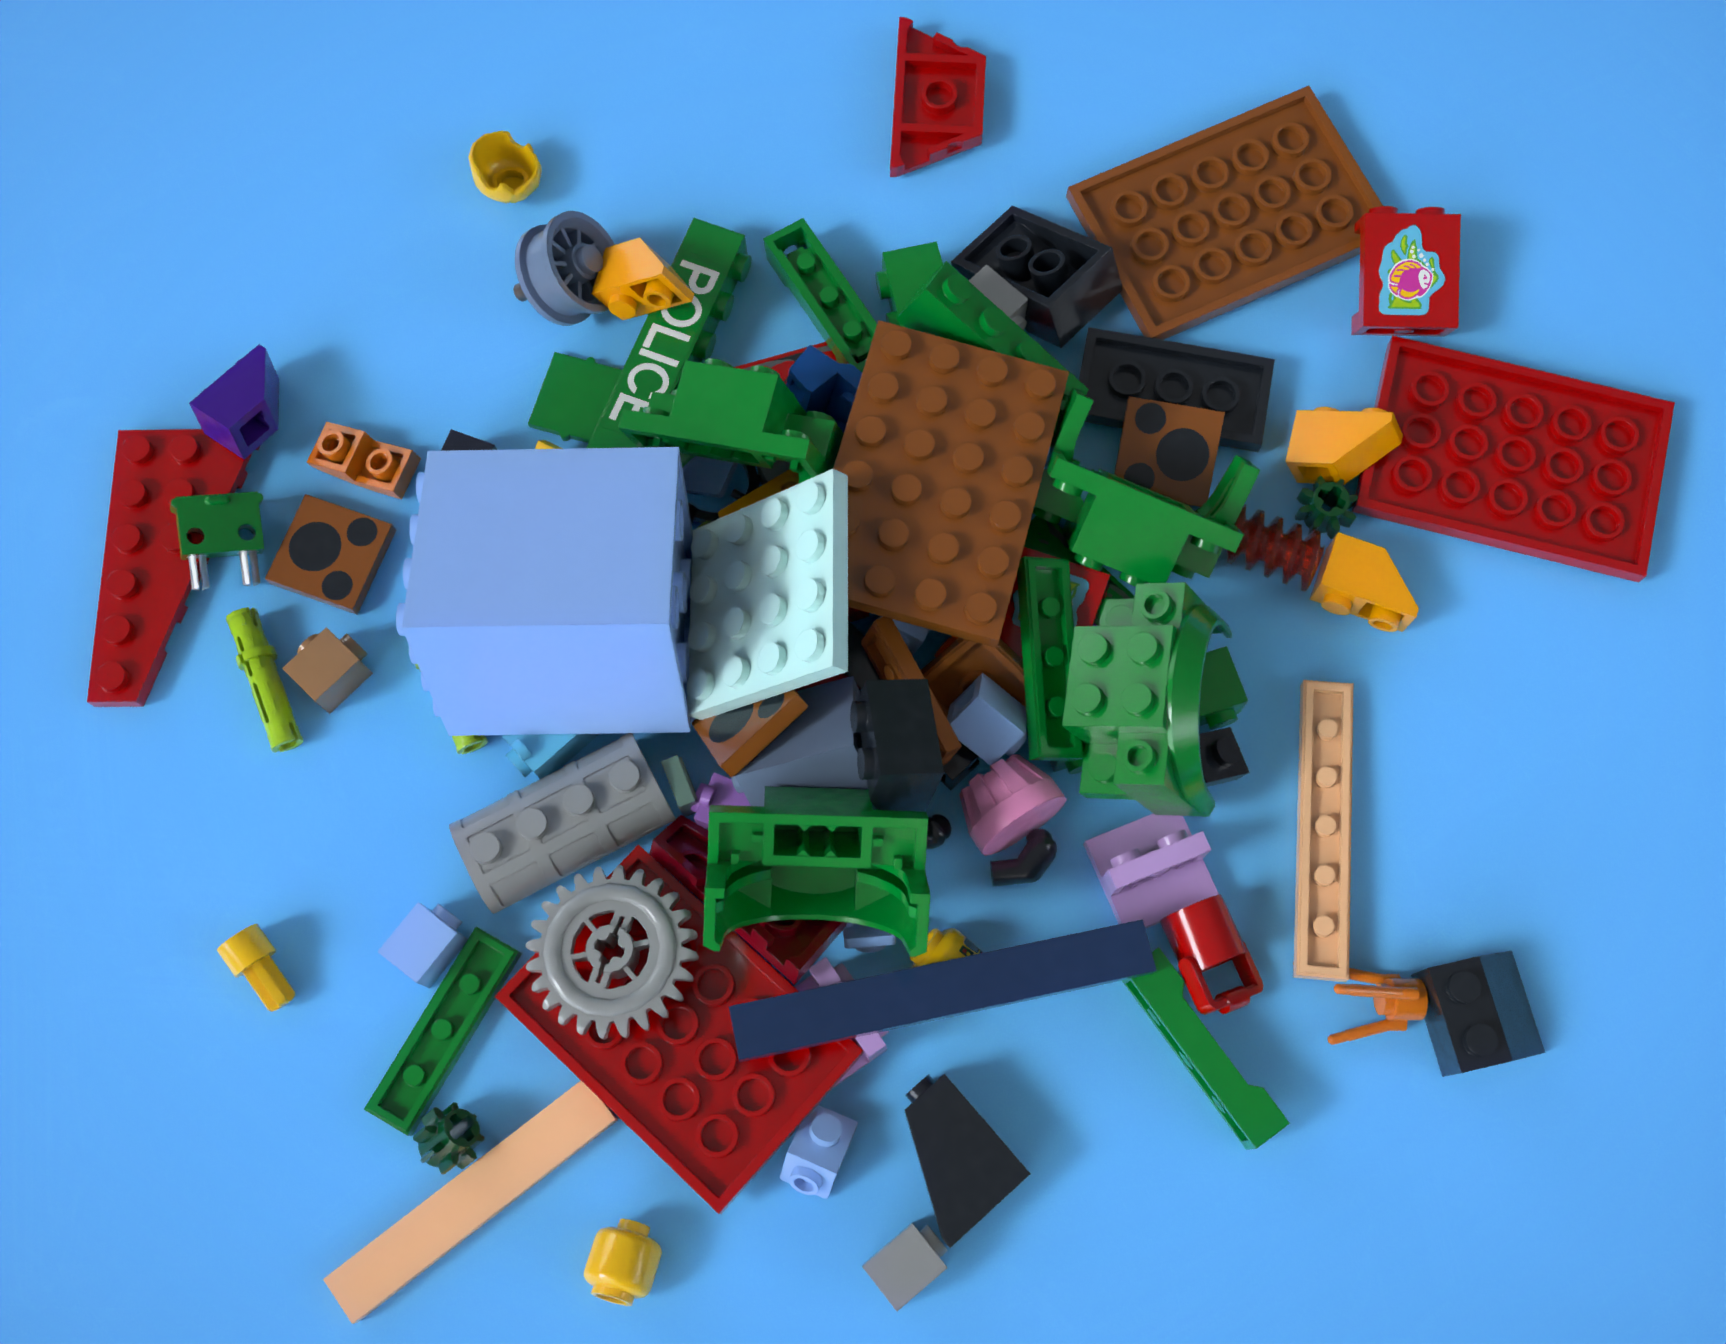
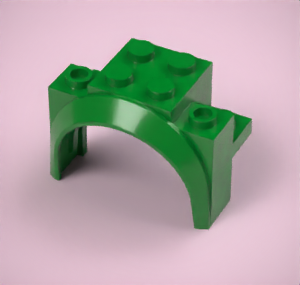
M713 358L705 359L704 363L685 360L677 389L672 390L671 394L652 392L649 405L643 408V412L623 409L618 426L636 445V448L679 447L682 468L695 456L773 469L774 462L780 460L791 462L790 470L799 473V483L834 468L844 435L835 419L830 415L817 411H808L806 413L777 371L759 365L751 366L750 370L734 368L725 361Z
M1072 387L1054 429L1033 514L1055 524H1059L1061 518L1066 519L1062 533L1069 549L1076 553L1075 561L1098 571L1102 570L1103 565L1121 571L1119 578L1135 587L1136 584L1166 583L1171 572L1192 579L1194 573L1209 578L1223 548L1234 553L1238 549L1244 534L1235 526V523L1258 477L1260 469L1249 460L1235 455L1214 492L1200 508L1194 511L1189 505L1102 469L1096 471L1080 466V461L1073 458L1074 449L1094 400L1087 397L1085 391ZM1083 490L1088 492L1085 500L1080 497Z
M1186 582L1136 584L1134 598L1102 599L1099 626L1074 627L1062 726L1085 743L1079 793L1086 798L1136 800L1155 815L1209 817L1215 808V800L1206 786L1201 763L1199 734L1201 684L1205 656L1211 635L1222 633L1226 638H1231L1232 632L1229 625L1213 609L1207 606Z
M765 786L764 806L710 805L708 859L704 895L703 946L713 951H720L726 935L738 928L769 921L802 919L839 921L873 927L899 938L910 957H916L927 952L930 890L925 872L928 831L927 812L873 810L869 790Z

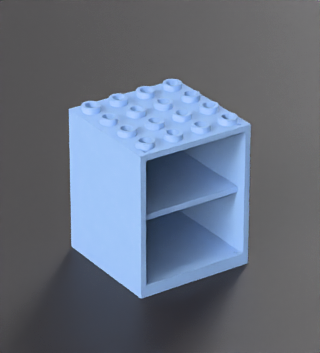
M679 447L428 451L425 472H419L416 478V493L420 506L418 514H413L410 519V539L413 545L412 558H406L403 564V581L407 593L405 603H399L397 606L396 626L398 634L405 636L408 641L411 663L418 664L421 671L423 690L430 691L433 698L434 714L436 717H441L448 735L691 732V717L688 716L687 681L689 678L690 662L688 636L690 628L691 543L693 540V530Z

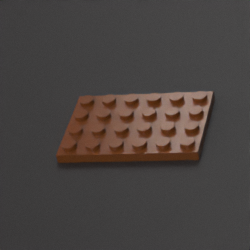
M1309 85L1069 186L1066 194L1067 200L1088 237L1113 248L1123 289L1120 295L1143 336L1160 340L1169 338L1359 255L1360 234L1354 233L1355 223L1365 213H1369L1370 208L1383 206Z
M878 320L833 468L848 475V607L997 647L1069 375L1068 371Z

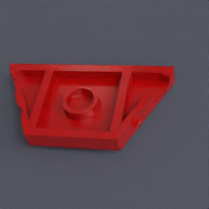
M899 17L890 177H899L982 144L986 56L971 48L960 47L952 39L936 32L934 37H931L913 28V20L907 17Z

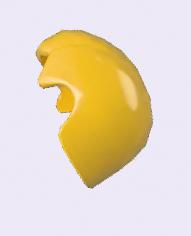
M508 131L483 134L472 143L468 159L473 181L482 194L492 200L507 204L523 201L537 189L540 183L542 168L531 144L527 143L525 146L518 144Z

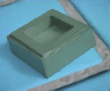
M676 755L661 761L682 815L687 817L696 813L691 811V807L697 804L696 801L698 799L682 758Z

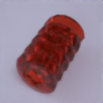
M1244 504L1235 523V526L1244 536L1236 553L1227 550V563L1233 564L1241 554H1245L1246 570L1251 571L1260 560L1264 561V577L1269 578L1278 567L1282 568V583L1287 585L1297 574L1301 575V590L1306 592L1314 578L1324 552L1325 545L1321 547V532L1313 530L1302 540V525L1294 523L1286 533H1283V518L1276 516L1266 527L1265 511L1258 509L1249 519H1246V504Z

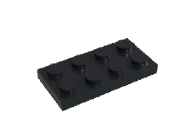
M1088 327L1079 381L1089 389L1086 396L1092 398L1094 402L1085 422L1122 428L1128 396L1225 412L1219 446L1259 452L1263 442L1275 359Z

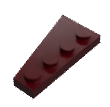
M680 815L653 839L649 855L704 903L708 859V830ZM802 919L778 920L751 924L734 931L795 985L844 930L847 922Z

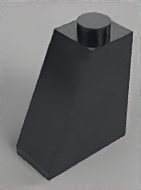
M928 1074L905 1095L911 1104L904 1110L941 1238L951 1248L1031 1173L945 1074L936 1082Z

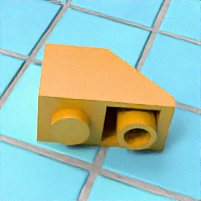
M640 237L605 248L602 258L603 267L597 274L591 294L621 320L693 301V291L674 269Z
M1332 407L1297 410L1285 462L1297 483L1314 484L1316 479L1322 476L1325 482L1337 483L1340 479H1343L1345 485L1399 446L1402 442L1403 434L1394 413L1379 408H1365L1362 411H1339Z
M1340 532L1335 535L1326 548L1310 600L1321 603L1322 608L1336 615L1352 614L1368 620L1372 627L1386 632L1398 630L1403 632L1417 617L1419 608L1387 550Z

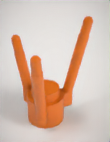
M1349 968L1350 980L1376 984V986L1336 984L1334 986L1335 993L1373 997L1377 1014L1385 1015L1386 1018L1385 1020L1331 1034L1327 1040L1329 1044L1335 1045L1387 1031H1406L1408 1020H1423L1426 1016L1428 997L1423 981L1419 978H1401L1399 974H1380Z

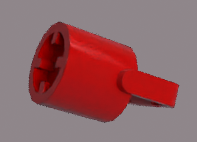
M1221 894L1196 902L1160 920L1178 961L1179 971L1197 1010L1201 1014L1206 1015L1215 1011H1219L1222 1014L1230 1013L1247 1006L1250 1003V997L1262 992L1263 981L1246 944L1242 941ZM1232 960L1244 987H1234L1217 994L1213 999L1202 972Z

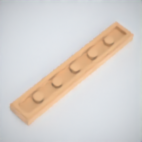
M1303 680L1300 685L1293 978L1347 982L1349 980L1353 683Z
M579 1081L323 1279L351 1323H358L613 1125L618 1119L599 1097L582 1081Z

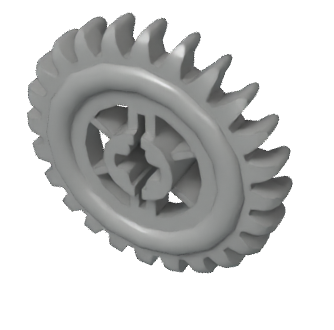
M618 865L615 868L611 879H607L601 867H596L593 873V882L588 883L581 874H576L574 876L575 890L571 892L559 885L556 888L560 899L559 904L544 901L541 904V907L549 915L548 919L534 920L531 923V927L542 934L541 938L533 939L526 943L528 950L539 953V957L527 963L526 970L542 973V976L532 984V991L540 993L550 990L543 1002V1009L551 1011L555 1007L562 1005L558 1016V1022L561 1025H567L577 1015V1032L580 1035H585L592 1023L596 1022L598 1036L601 1039H607L611 1025L615 1023L621 1036L628 1038L630 1035V1021L633 1019L644 1030L648 1031L650 1030L649 1011L653 1010L661 1017L668 1018L669 1013L663 1002L665 997L679 1002L683 1001L684 997L674 986L675 982H692L694 980L693 975L681 967L684 962L698 960L699 956L695 951L683 947V944L695 940L698 934L693 929L679 927L691 918V912L686 909L671 911L676 903L679 902L680 895L677 892H671L660 897L661 891L664 888V881L661 878L653 880L645 887L646 874L643 869L637 870L630 880H626L625 869L622 865ZM614 913L610 925L597 929L591 922L598 916ZM634 919L640 922L645 929L648 939L634 941L629 935ZM587 925L593 933L587 940L586 952L574 954L576 939L584 926ZM618 943L624 950L622 958L612 957L609 962L603 955V951L606 947L614 949ZM649 948L647 963L639 976H636L633 971L639 963V951ZM589 961L594 967L588 982L577 971L575 962ZM627 976L632 979L627 985L608 989L612 979H620Z

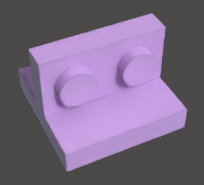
M1153 813L1086 840L1083 844L1118 924L1143 919L1146 929L1160 923L1162 918L1182 908L1219 895L1203 860L1212 850L1203 831L1192 835L1183 816L1155 815Z

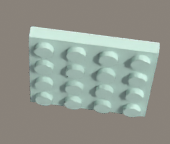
M831 469L693 530V540L691 543L690 628L688 636L690 655L689 678L687 681L688 716L703 720L848 672V475Z

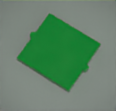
M554 352L530 416L529 427L560 435L563 441H569L571 438L589 443L622 370L598 364L593 357L584 360Z

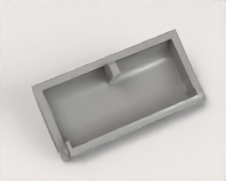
M628 733L620 737V739L577 761L565 765L563 768L508 794L493 804L449 824V829L478 893L488 909L495 914L676 820L633 734Z

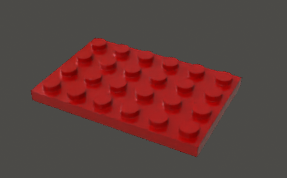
M1392 336L1387 344L1374 408L1394 413L1403 434L1402 442L1360 473L1355 494L1358 496V499L1353 505L1352 512L1639 583L1647 575L1675 402Z
M638 844L619 864L625 869L626 880H630L632 875L639 869H643L646 874L645 887L653 880L661 878L664 881V888L661 891L660 897L671 892H677L680 895L679 902L676 903L671 911L686 909L691 912V918L679 927L693 929L698 934L695 940L683 944L684 948L693 950L698 954V960L684 962L681 967L693 975L694 980L692 982H675L674 986L683 995V1001L679 1002L668 997L663 999L669 1013L668 1018H663L651 1010L648 1012L650 1030H644L633 1019L630 1021V1035L628 1038L621 1036L615 1023H612L607 1039H601L598 1036L596 1022L592 1023L585 1035H580L577 1032V1015L567 1025H561L558 1022V1016L562 1005L555 1007L551 1011L543 1009V1002L550 990L540 993L532 991V984L542 976V973L529 972L526 970V965L531 960L539 957V953H535L494 997L718 1214H722L795 1132L801 1122L818 1106L864 1054V1051L854 1041L846 1039L739 1062L729 1006L799 991L733 931L724 938L720 951H713L703 946L704 904ZM612 871V873L607 877V879H611L612 874H613V871ZM614 913L598 916L591 922L597 929L610 925ZM634 919L629 935L634 941L648 939L645 929L640 922ZM587 925L584 926L576 939L574 954L586 952L587 940L593 933ZM618 943L614 949L606 947L603 951V955L609 962L612 957L622 958L624 950ZM649 948L639 951V963L633 971L636 976H639L647 963ZM589 961L575 962L577 971L588 982L594 967ZM629 976L612 979L608 989L627 985L632 979Z

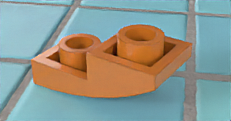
M326 421L307 463L313 468L349 483L402 500L421 458L413 450L373 440L365 431Z

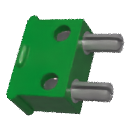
M242 492L180 496L172 499L170 511L176 514L181 560L189 559L193 590H200L196 559H199L202 590L210 587L206 558L240 556L243 585L250 586L247 557L249 555L253 586L260 584L257 554H262L264 550L259 508L263 500L261 493ZM242 529L249 530L253 534V539H242L238 531ZM197 533L201 535L203 542L193 544L189 542L187 535Z

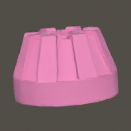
M1019 754L1011 755L1006 761L1001 759L990 765L991 771L987 772L984 776L978 773L969 781L970 786L962 789L960 792L968 833L984 856L1005 850L1026 837L1029 832L1039 829L1054 817L1067 801L1052 777Z

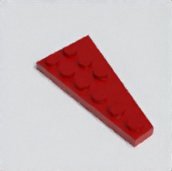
M202 429L118 430L87 697L89 704L94 707H144L166 658L167 652L165 647L175 624H181L188 609L185 602L192 589L189 559L181 560L176 514L170 511L171 501L175 497L235 493L237 488H242L248 475L245 468L252 453L245 459H242L204 434ZM197 533L187 535V539L193 544L203 542V538ZM196 559V562H197V570H198V579H199V582H200V580H201V574H200L199 559Z

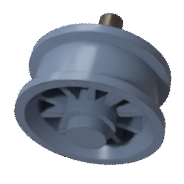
M578 211L563 212L553 217L547 225H538L527 230L520 237L515 250V269L519 281L513 289L516 298L522 302L528 300L540 315L552 323L562 326L578 324L586 320L590 314H598L609 310L591 293L597 274L603 267L602 258L605 248L615 245L613 240L597 221Z

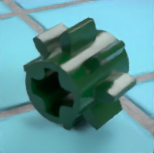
M1319 476L1313 484V491L1308 488H1302L1296 498L1305 506L1298 510L1295 520H1304V523L1309 528V536H1313L1316 532H1327L1329 538L1333 539L1340 531V525L1349 528L1356 519L1355 514L1348 511V509L1353 507L1358 496L1349 495L1344 487L1343 479H1340L1337 483L1325 482L1324 478ZM1323 504L1331 508L1329 512L1321 508Z
M453 1102L443 1111L434 1107L421 1118L425 1127L413 1136V1140L418 1142V1149L421 1155L420 1161L422 1163L426 1162L433 1167H439L441 1174H446L456 1165L461 1169L468 1166L477 1158L473 1149L485 1140V1137L480 1134L477 1116L467 1110L459 1109L456 1102Z

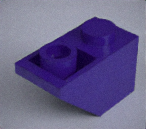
M260 344L238 360L235 365L189 402L204 434L242 459L249 456L278 430L279 377L266 348Z

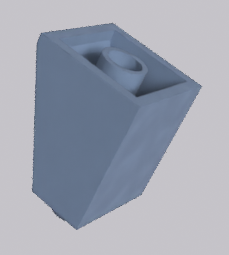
M853 676L797 691L807 703V709L736 776L731 777L737 793L744 792L751 806H764L765 786L868 790L867 780H860L857 768L859 748H862L860 733L852 731L850 721L852 701H858L861 694Z

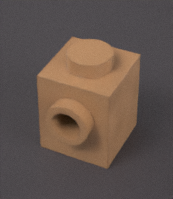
M327 627L319 634H314L303 641L297 650V655L282 668L329 714L373 674L361 662L367 653L347 633L339 640Z

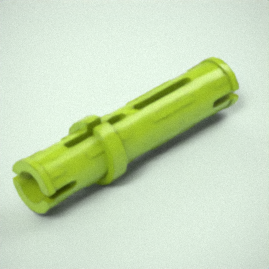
M247 607L233 611L226 616V622L236 644L238 652L236 662L238 668L244 670L248 678L252 695L267 733L271 751L276 753L278 751L285 752L294 749L303 743V738L296 725L293 711L277 671L275 647L269 645L265 637L256 608L249 609Z

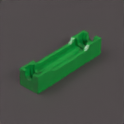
M802 218L763 238L767 261L784 286L788 287L835 355L837 362L852 364L859 371L863 372L866 360L860 361L868 356L877 322L807 222ZM795 245L797 250L787 254L786 257L784 254L785 249Z
M1158 947L1152 952L1157 970L1155 973L1122 980V982L1246 1150L1257 1149L1289 1125L1290 1122L1263 1087L1247 1084L1184 999V980Z

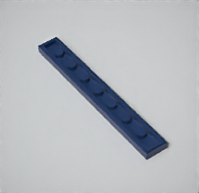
M1142 919L729 1006L739 1062L1141 977L1153 974L1157 970Z

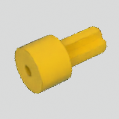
M253 924L241 930L217 948V952L235 978L244 975L267 1010L271 1012L284 1007L295 997V991L271 958L276 949L258 924Z

